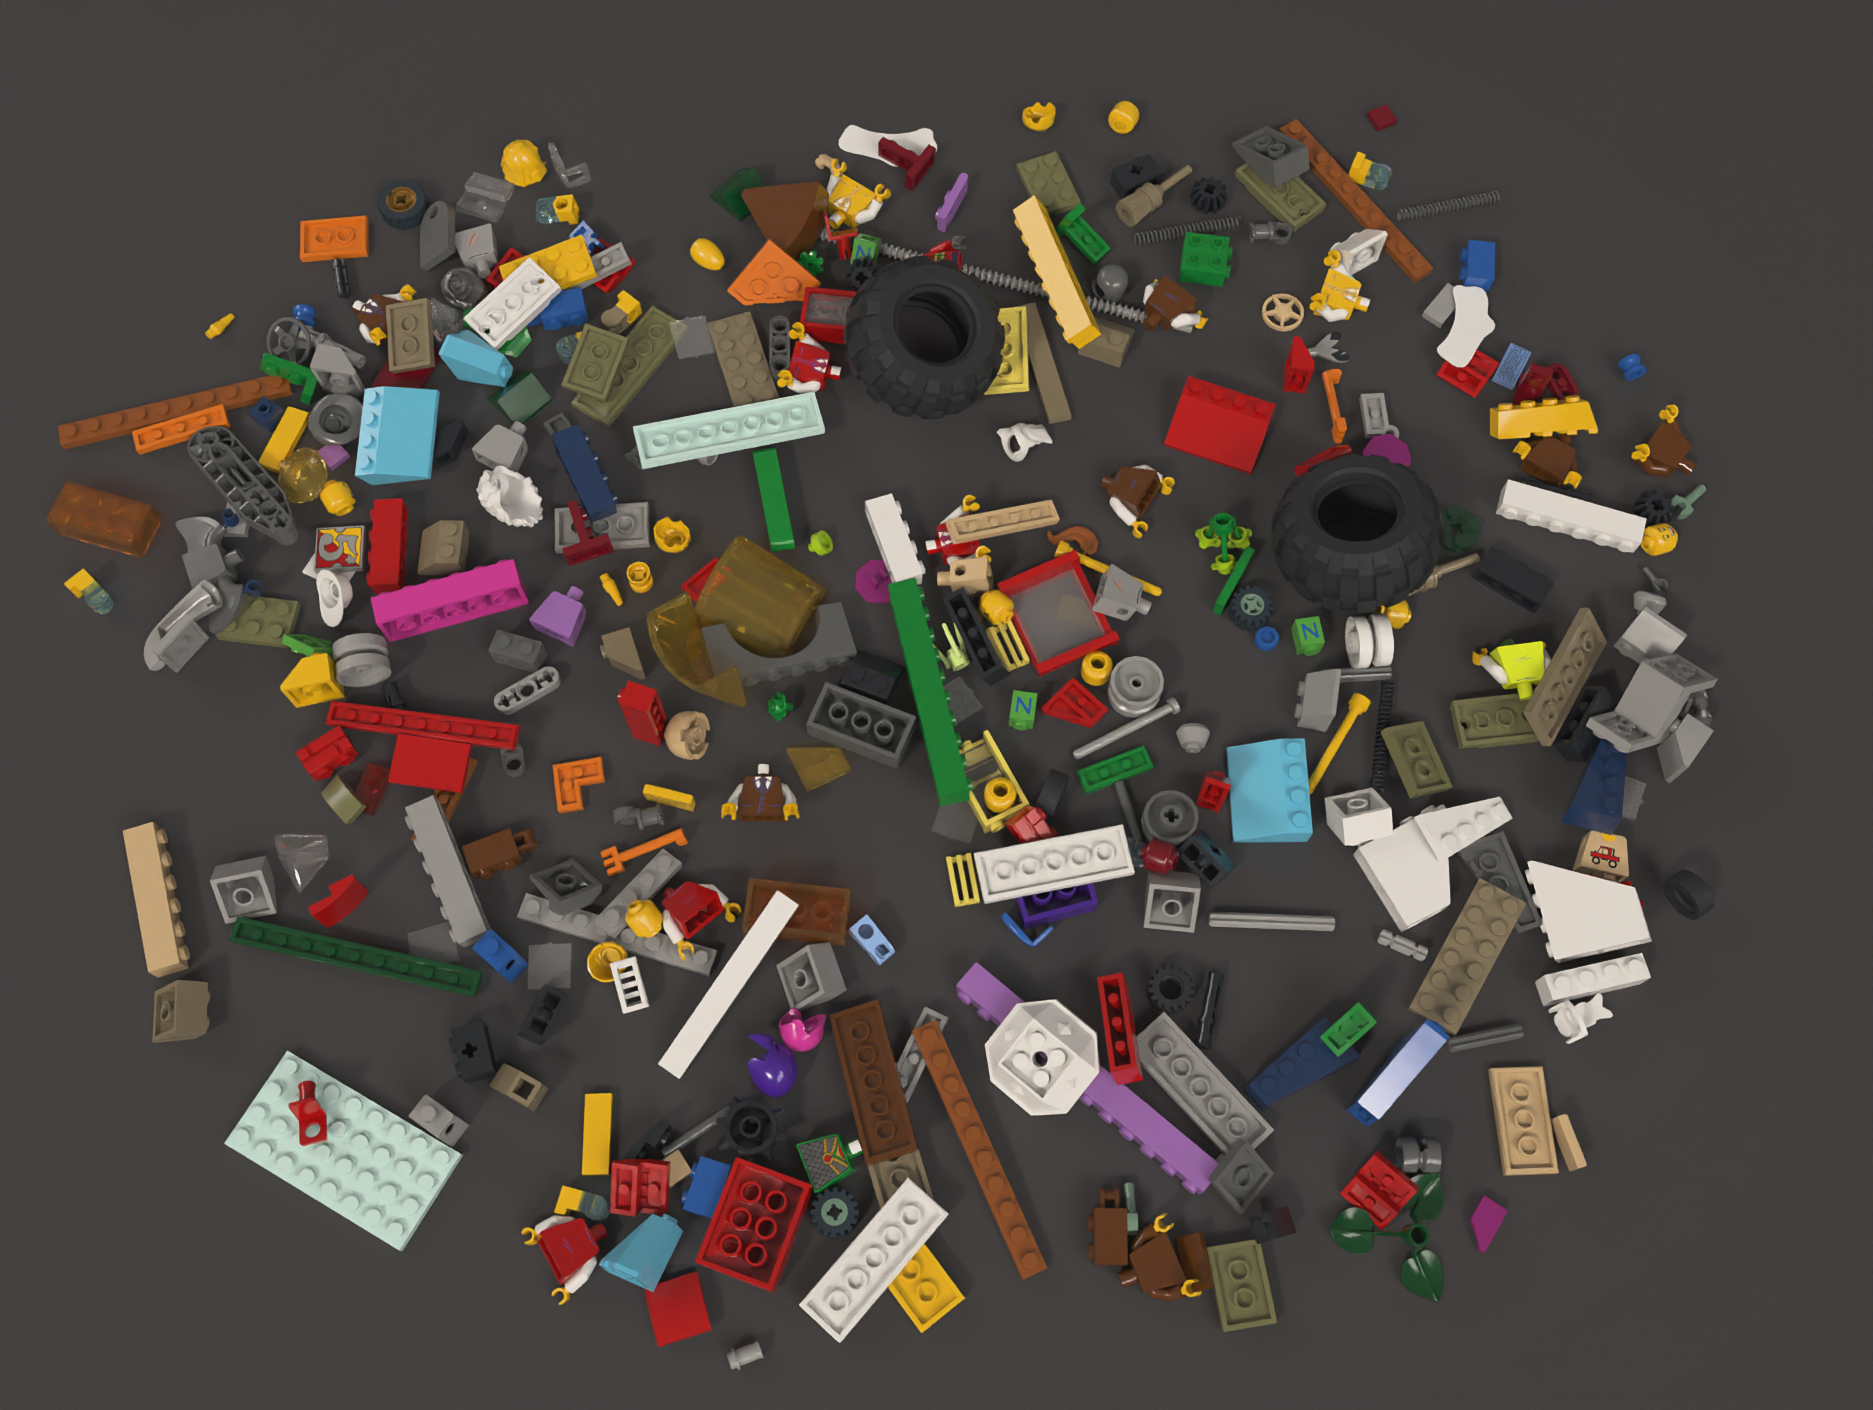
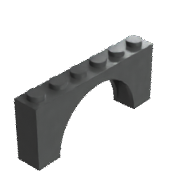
M836 602L818 606L815 614L817 629L814 639L802 651L784 658H766L748 652L731 637L725 623L702 627L699 640L713 689L725 691L738 685L745 684L746 686H751L763 680L776 681L783 676L792 675L796 677L809 671L822 672L829 667L849 666L857 651L842 603Z

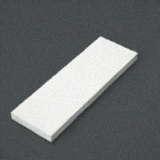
M1123 824L974 853L984 904L1130 876L1135 873Z
M907 1178L799 1306L835 1340L841 1343L949 1214L912 1180Z

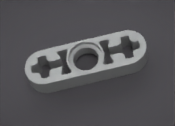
M550 666L544 667L499 692L494 698V705L499 713L511 715L557 689L561 683V677L555 668ZM550 675L553 681L549 683L545 676ZM538 680L539 684L542 687L541 689L538 688L535 681ZM528 685L534 687V692L530 696H523L521 694L523 687ZM515 692H516V694L518 695L520 701H517V700H516V698H515V696H514V693H515ZM504 699L509 701L510 705L508 707L503 705L502 701Z

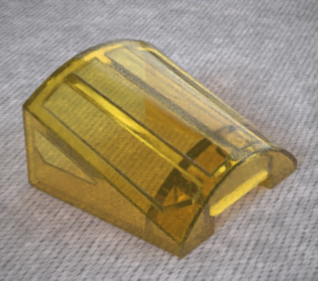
M738 534L713 569L698 599L693 614L699 631H701L702 627L725 623L731 637L748 652L766 658H784L791 655L794 649L793 644L812 610H816L826 592V588Z
M687 591L647 613L648 632L652 646L662 664L676 679L689 688L725 704L741 708L747 705L736 665L710 679L699 640L701 628L697 623L691 598Z

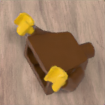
M1674 404L1667 405L1666 410L1660 411L1659 417L1666 419V421L1662 422L1647 444L1636 445L1635 449L1637 451L1632 453L1631 457L1635 460L1633 464L1642 467L1648 476L1669 478L1676 468L1689 475L1696 466V463L1685 457L1692 446L1686 440L1675 418L1678 415V407Z
M1560 433L1557 438L1546 436L1542 440L1535 439L1527 443L1520 441L1512 451L1521 455L1523 460L1518 469L1540 482L1555 486L1569 483L1576 489L1582 479V476L1578 473L1577 461L1574 459L1576 451L1569 446L1572 439L1565 433Z
M1163 1213L1156 1218L1155 1222L1140 1230L1130 1244V1254L1128 1255L1130 1267L1117 1272L1120 1284L1124 1289L1137 1283L1141 1293L1147 1292L1148 1296L1153 1299L1168 1302L1187 1296H1199L1202 1291L1194 1293L1191 1289L1192 1283L1199 1282V1280H1186L1166 1231L1174 1226V1223L1165 1226L1162 1219L1168 1214Z

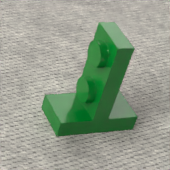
M1079 203L1064 217L1055 230L1059 238L1065 234L1094 265L1111 248L1081 217L1086 208Z
M265 352L260 370L273 377L285 378L292 384L304 385L300 402L309 405L318 382L312 370Z
M1359 1001L1322 1034L1320 1038L1339 1057L1373 1027L1378 1020Z

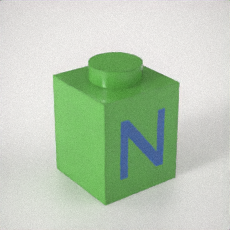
M862 233L857 235L854 239L850 264H853L852 261L855 258L860 260L862 256H866L867 261L874 258L873 264L876 265L881 238Z
M1319 616L1295 619L1291 632L1297 655L1305 654L1306 656L1318 654L1325 644Z
M1013 690L1009 726H1013L1017 730L1033 729L1038 693Z

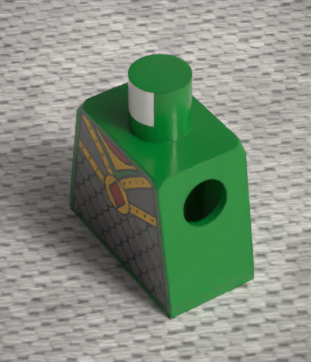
M833 1134L796 1145L813 1190L818 1194L826 1189H830L855 1172L856 1167L852 1158L863 1154L859 1138L846 1143L841 1134Z

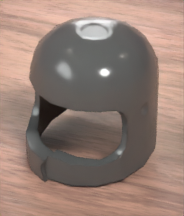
M1108 264L1102 267L1090 285L1092 296L1096 297L1097 300L1102 298L1103 302L1109 300L1110 304L1119 302L1123 298L1129 281L1125 269L1117 264ZM1097 283L1105 293L1103 297H1100L1096 292L1095 285Z

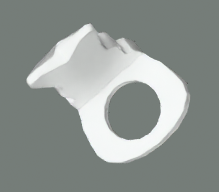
M1017 423L1010 428H1003L997 431V434L1001 437L1006 454L1016 462L1024 459L1029 447H1033L1041 442L1053 443V440L1042 424ZM1014 435L1020 445L1019 451L1013 452L1010 448V439Z
M1600 993L1596 994L1587 1003L1581 1002L1574 1006L1569 1000H1566L1548 1010L1549 1013L1557 1011L1554 1015V1022L1558 1027V1031L1565 1037H1572L1566 1041L1567 1044L1587 1036L1586 1028L1594 1025L1597 1020L1613 1016L1611 1011L1602 1007L1603 997Z

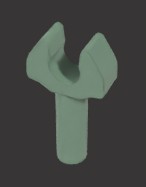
M1698 485L1685 498L1676 495L1672 499L1670 505L1680 506L1683 510L1677 519H1684L1691 515L1694 511L1691 504L1707 490L1704 485Z
M1125 1183L1124 1199L1125 1208H1127V1235H1137L1138 1213L1136 1212L1134 1183Z

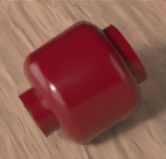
M1153 838L1147 845L1143 844L1139 858L1143 859L1145 869L1165 875L1170 870L1174 871L1176 868L1179 852L1176 851L1173 843Z

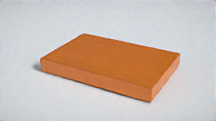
M367 215L300 221V259L302 262L334 260L335 258L369 257V220Z

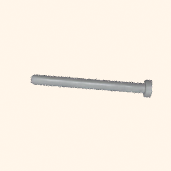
M1174 697L1167 699V704L1074 750L1072 753L1073 757L1080 759L1171 712L1174 715L1179 713L1180 707Z

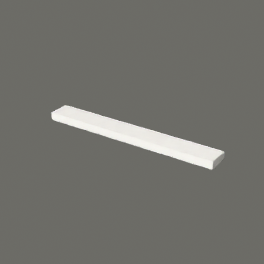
M777 890L658 1063L660 1066L679 1079L683 1076L799 907V904Z

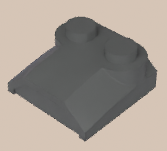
M573 858L535 874H530L531 881L549 900V909L558 915H566L592 904L602 891V884Z

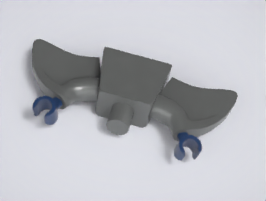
M230 508L222 512L224 521L221 524L208 517L185 518L177 521L175 524L187 543L188 553L183 554L182 558L192 589L201 581L207 579L218 588L222 596V607L209 614V630L213 634H218L233 621L242 609L248 593L254 598L261 595L259 590H252L255 587L262 586L257 580H250L246 585L234 583L238 578L234 566L245 559L238 548L228 552L221 546L222 538L228 531L226 528L228 526L235 527L239 524L237 514H234Z

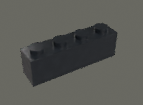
M961 587L944 597L943 601L981 678L992 686L1011 675L982 614L979 612L972 594L964 587Z

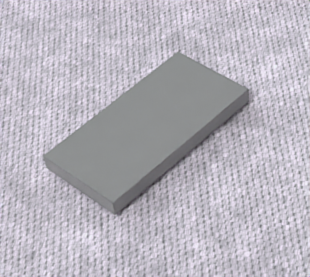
M648 502L616 504V514L590 523L589 519L584 521L586 528L591 527L594 538L608 534L613 550L650 547ZM569 507L555 508L556 554L563 553L562 548L580 543Z

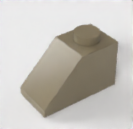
M629 627L601 636L604 643L600 645L601 653L604 659H609L611 666L641 680L646 678Z

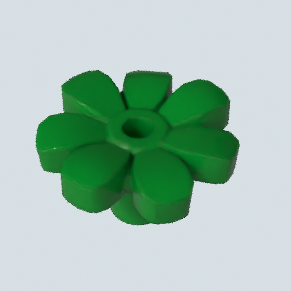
M811 250L809 255L806 251H803L800 254L801 259H798L797 262L815 277L817 276L816 273L821 274L824 270L821 266L824 263V259L816 257L817 251Z

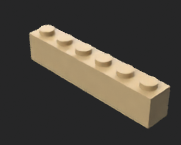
M154 822L123 830L148 972L159 978L188 969L187 960L190 959V953L183 940L186 932L178 912H181V905L174 893L177 884L170 872L172 858L170 853L166 851L165 843L168 842L166 831Z

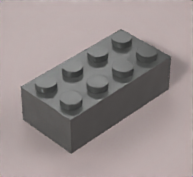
M825 682L806 723L807 733L810 736L898 769L916 729V716Z

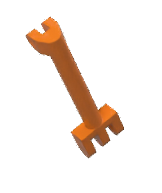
M1331 369L1323 372L1322 377L1333 421L1331 431L1333 441L1336 444H1341L1347 430L1345 418H1341L1334 384L1339 383L1342 371L1340 369Z
M681 827L621 853L616 846L601 851L602 858L612 856L603 861L604 866L610 867L615 865L606 870L607 875L613 876L625 871L623 862L676 841L678 846L687 844L688 841L684 835V829Z

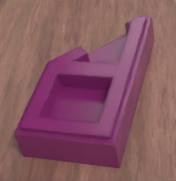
M1485 1195L1480 1198L1469 1218L1477 1241V1249L1481 1254H1484L1508 1212V1210Z

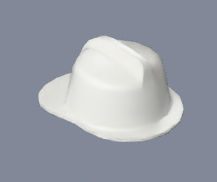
M324 569L319 572L316 582L320 611L324 622L328 626L335 627L342 620L343 609L352 600L353 590L347 575H335L330 570Z

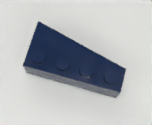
M577 424L551 434L556 455L561 460L565 473L569 474L568 476L574 491L579 493V501L582 507H584L590 523L616 514V504L619 503L614 490L609 491L606 485L609 484L608 477L605 471H600L597 464H600L595 450L590 451L588 447L590 440L586 431L581 432Z
M1600 738L1588 760L1584 773L1578 782L1575 793L1561 822L1608 835L1614 832L1622 820L1627 753L1618 751L1614 748L1613 743L1607 739Z
M1323 1017L1254 1079L1244 1091L1263 1110L1356 1062L1361 1056L1352 1046L1339 1057L1336 1056L1320 1038L1332 1026Z

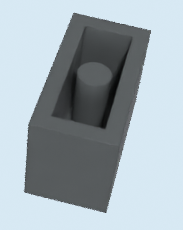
M498 629L488 650L494 662L532 673L542 669L548 654L543 642Z

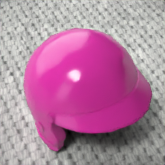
M791 1008L779 1022L782 1042L789 1049L797 1052H805L815 1048L822 1039L826 1015L819 1014L802 1020L801 1012L797 1008Z

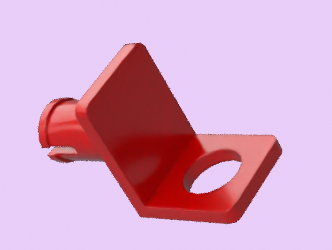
M827 211L823 212L829 241H837L840 260H846L845 250H847L848 259H850L852 256L850 238L858 235L857 228L831 233Z
M313 1081L299 1083V1101L288 1104L290 1111L299 1121V1143L301 1146L327 1140V1113L316 1099V1084ZM311 1125H320V1132L316 1136H306V1131Z

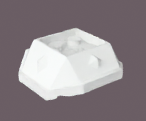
M1057 999L1017 1003L985 1044L991 1082L1031 1116L1068 1113L1100 1072L1098 1033ZM1038 1051H1042L1047 1055L1048 1061L1046 1065L1037 1063L1035 1056Z

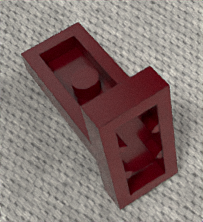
M882 137L878 142V156L907 171L905 174V188L913 192L935 163L936 148L928 144L921 155L918 156L914 151L907 150L895 141Z
M1531 363L1526 373H1521L1519 376L1512 404L1521 405V401L1533 400L1537 403L1551 380L1554 370Z
M576 500L567 502L580 543L562 548L568 566L570 567L613 553L614 550L608 534L594 538L591 527L586 528L584 521H587L588 517L584 507L579 508Z

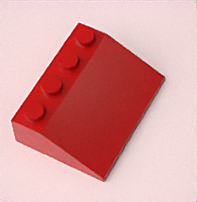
M1188 376L1164 446L1251 474L1276 404Z
M736 1157L695 1263L775 1294L812 1196V1185Z

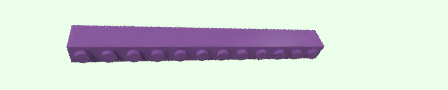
M977 962L956 985L958 998L967 1005L973 1004L978 1009L977 1013L987 1022L992 1020L998 1027L1017 1003H1024L1021 998ZM1038 1051L1035 1056L1038 1059L1037 1063L1046 1065L1048 1061L1047 1055L1042 1051ZM1100 1065L1099 1074L1080 1096L1079 1100L1089 1107L1092 1104L1099 1110L1098 1115L1109 1124L1113 1122L1120 1128L1119 1133L1129 1141L1133 1139L1141 1145L1140 1151L1150 1159L1155 1157L1162 1163L1160 1167L1172 1177L1174 1174L1183 1181L1181 1184L1187 1191L1195 1194V1192L1199 1195L1202 1194L1210 1184L1207 1179L1219 1163L1124 1084L1117 1085L1112 1074Z

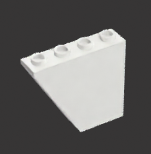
M1444 804L1436 808L1434 807V805H1431L1422 810L1420 813L1424 814L1433 811H1438L1446 809V807L1444 806ZM1413 816L1399 823L1401 826L1393 830V835L1386 836L1381 840L1360 842L1357 845L1359 848L1353 854L1401 933L1436 915L1450 905L1448 858L1439 862Z
M1536 861L1527 862L1529 869L1525 870L1529 885L1534 884L1536 891L1535 894H1532L1533 902L1536 909H1541L1543 918H1540L1543 924L1540 927L1543 933L1547 932L1550 941L1545 943L1549 957H1554L1557 963L1652 942L1635 887Z

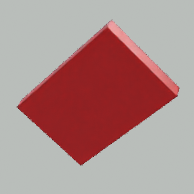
M398 733L388 782L463 794L473 746L466 743Z

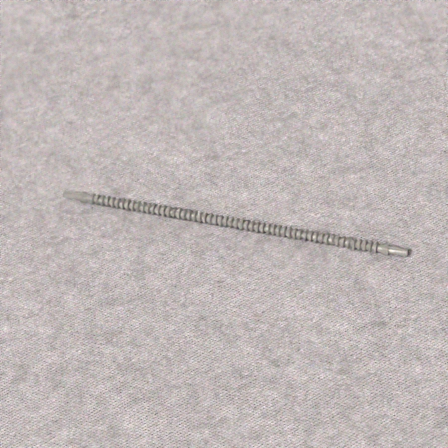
M825 227L821 230L819 237L822 241L827 239L830 243L827 228ZM856 236L850 238L852 248ZM882 242L880 243L879 254L882 253L883 257L885 255H888L889 258L894 256L895 260L900 258L903 261L913 256H924L923 252L921 254H918V251L913 253L911 249L906 251V248L901 250L899 246L894 248L893 244L888 246L887 243L882 245ZM966 263L961 265L962 272L968 276L973 273L981 281L986 280V283L991 281L992 285L998 283L999 287L1001 285H1004L1005 288L1010 286L1011 290L1017 288V291H1020L1022 289L1023 293L1029 291L1030 295L1032 293H1035V296L1041 294L1042 298L1048 296V299H1050V295L1044 291L1040 282L1038 284H1035L1034 281L1029 283L1028 279L1022 281V278L1017 280L1016 276L1010 278L1009 274L1006 277L1004 273L998 275L997 271L992 273L991 270L986 272L985 268L979 270V267H976L975 269L973 265L967 267ZM1090 295L1085 297L1092 311L1094 309H1097V312L1103 310L1104 314L1106 312H1110V315L1115 313L1116 317L1122 315L1123 319L1125 317H1128V320L1134 318L1135 322L1141 320V323L1147 317L1144 311H1140V308L1134 310L1133 306L1130 309L1128 305L1122 307L1121 303L1115 305V302L1110 304L1109 300L1103 302L1102 298L1097 300L1096 297L1091 299ZM1193 325L1173 329L1191 333Z

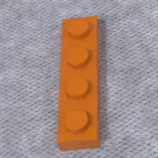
M223 404L134 430L132 434L136 451L141 455L190 440L193 434L205 427L221 426L230 428L231 426L226 408Z

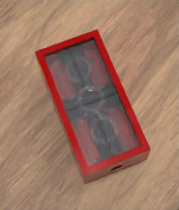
M806 287L800 323L805 328L804 333H807L819 342L844 344V328L847 321L846 313L857 292Z

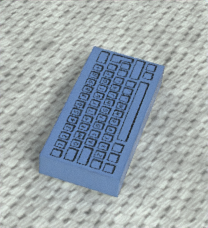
M1510 343L1491 381L1513 390L1532 352Z

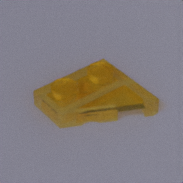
M840 748L786 749L806 792L851 772V768Z

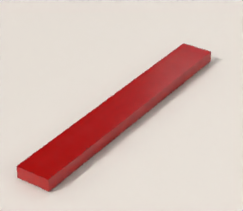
M331 701L325 723L331 727L339 725L341 728L392 735H398L399 733L516 751L521 729L517 724Z

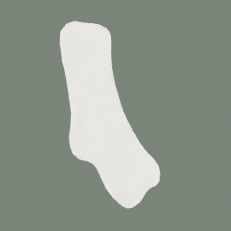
M850 125L839 139V146L842 150L880 159L894 167L898 166L878 156V142L882 137L895 141L907 150L914 151L918 156L921 155L928 144L935 147L937 152L933 131L927 128L902 134H884Z
M1457 285L1453 288L1456 304L1455 320L1448 337L1438 346L1437 352L1453 366L1465 367L1472 359L1483 338L1495 329V323L1488 316V297L1486 292L1480 287Z

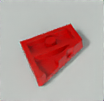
M1072 678L1041 707L1040 712L1092 728L1108 713V708L1076 679Z

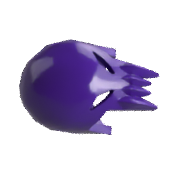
M764 1033L749 1035V1038L768 1050V1054H764L761 1058L754 1057L747 1063L753 1082L760 1092L767 1097L778 1098L787 1094L794 1086L798 1075V1065L794 1054L788 1047L776 1042L772 1035Z

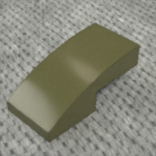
M336 775L321 794L345 824L351 825L367 805L354 794L355 790L340 775Z

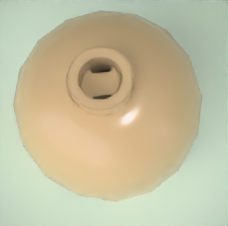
M684 711L674 715L664 730L666 744L671 753L686 760L700 759L705 754L709 742H704L706 730L710 731L709 721L704 713L696 711Z

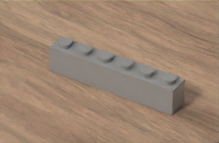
M432 795L405 807L408 815L405 817V821L409 829L415 832L414 844L418 852H422L425 860L422 861L426 873L428 875L431 874L434 883L431 884L435 896L437 898L440 897L443 905L440 906L441 913L445 920L449 919L452 928L449 929L450 936L454 943L458 942L459 945L468 947L478 942L491 928L441 802Z

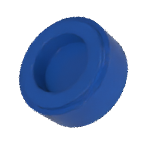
M1270 626L1259 628L1254 636L1255 645L1262 651L1273 650L1279 642L1278 632Z

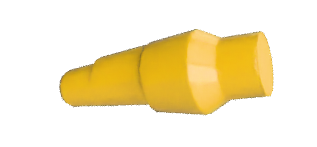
M230 313L211 324L210 328L205 332L206 336L212 339L220 335L235 318L234 315Z
M608 573L601 575L600 579L603 588L610 594L617 606H621L623 601L615 581L610 578Z

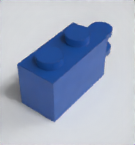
M581 287L561 291L527 326L543 324L545 331L558 330L572 325L578 326L589 322Z

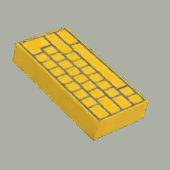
M645 784L643 794L646 800L694 811L696 803L692 795L650 784Z

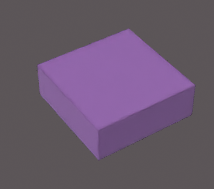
M325 445L316 452L318 457L332 471L350 458L348 452L341 445Z

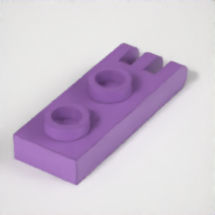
M966 173L959 175L952 190L947 191L943 207L938 208L935 215L937 230L946 232L967 193L968 175Z

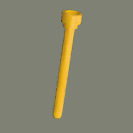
M1061 540L1054 558L1073 551V548L1070 547L1069 543ZM1078 553L1080 564L1103 574L1109 567L1104 563ZM1132 576L1143 584V591L1154 596L1162 594L1160 587Z
M1354 693L1349 700L1348 714L1308 780L1309 794H1312L1357 716L1361 715L1362 712H1366L1371 704L1367 697Z

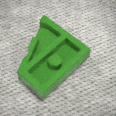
M283 634L282 644L290 647L292 652L305 654L306 657H310L314 653H327L333 658L332 642L317 639L305 634Z

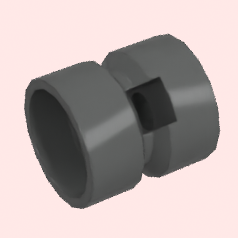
M1414 1137L1397 1138L1395 1157L1397 1168L1403 1173H1415L1420 1169L1423 1173L1440 1172L1442 1163L1441 1147L1436 1137H1421L1418 1141Z

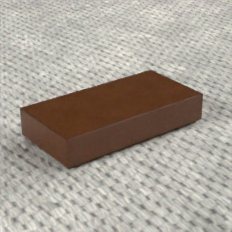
M1204 1232L1176 1237L1181 1267L1186 1280H1199V1282L1192 1283V1291L1197 1292L1215 1288Z

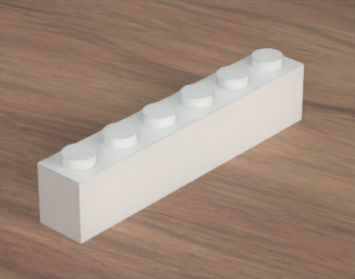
M1509 479L1501 490L1496 514L1502 515L1507 519H1516L1526 522L1531 526L1544 527L1552 532L1572 535L1576 539H1586L1601 546L1607 545L1617 548L1622 552L1634 553L1642 543L1646 518Z

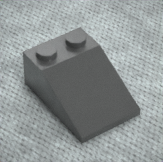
M1264 126L1232 143L1233 148L1256 175L1271 186H1281L1288 180L1298 177L1309 170L1308 146L1268 126Z

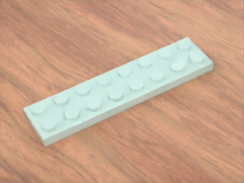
M815 392L633 426L642 469L825 433Z

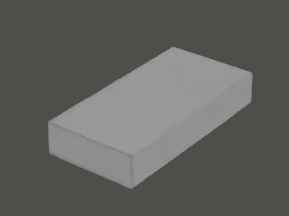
M1447 283L1422 314L1423 318L1439 328L1443 326L1456 310L1453 296L1454 286Z

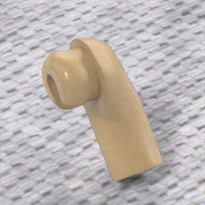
M827 154L819 155V158L815 160L816 166L820 169H824L826 166L830 169L831 174H834L831 166L834 159Z

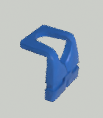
M1006 912L1001 917L1008 929L1030 947L1037 946L1055 930L1051 925L1032 942Z

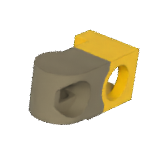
M624 290L617 295L619 302L612 309L606 310L601 315L604 330L618 335L642 314L640 302Z

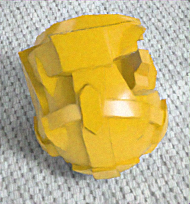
M517 139L503 150L500 166L505 174V179L512 184L522 187L540 182L547 172L546 162L541 161L538 148L529 140Z

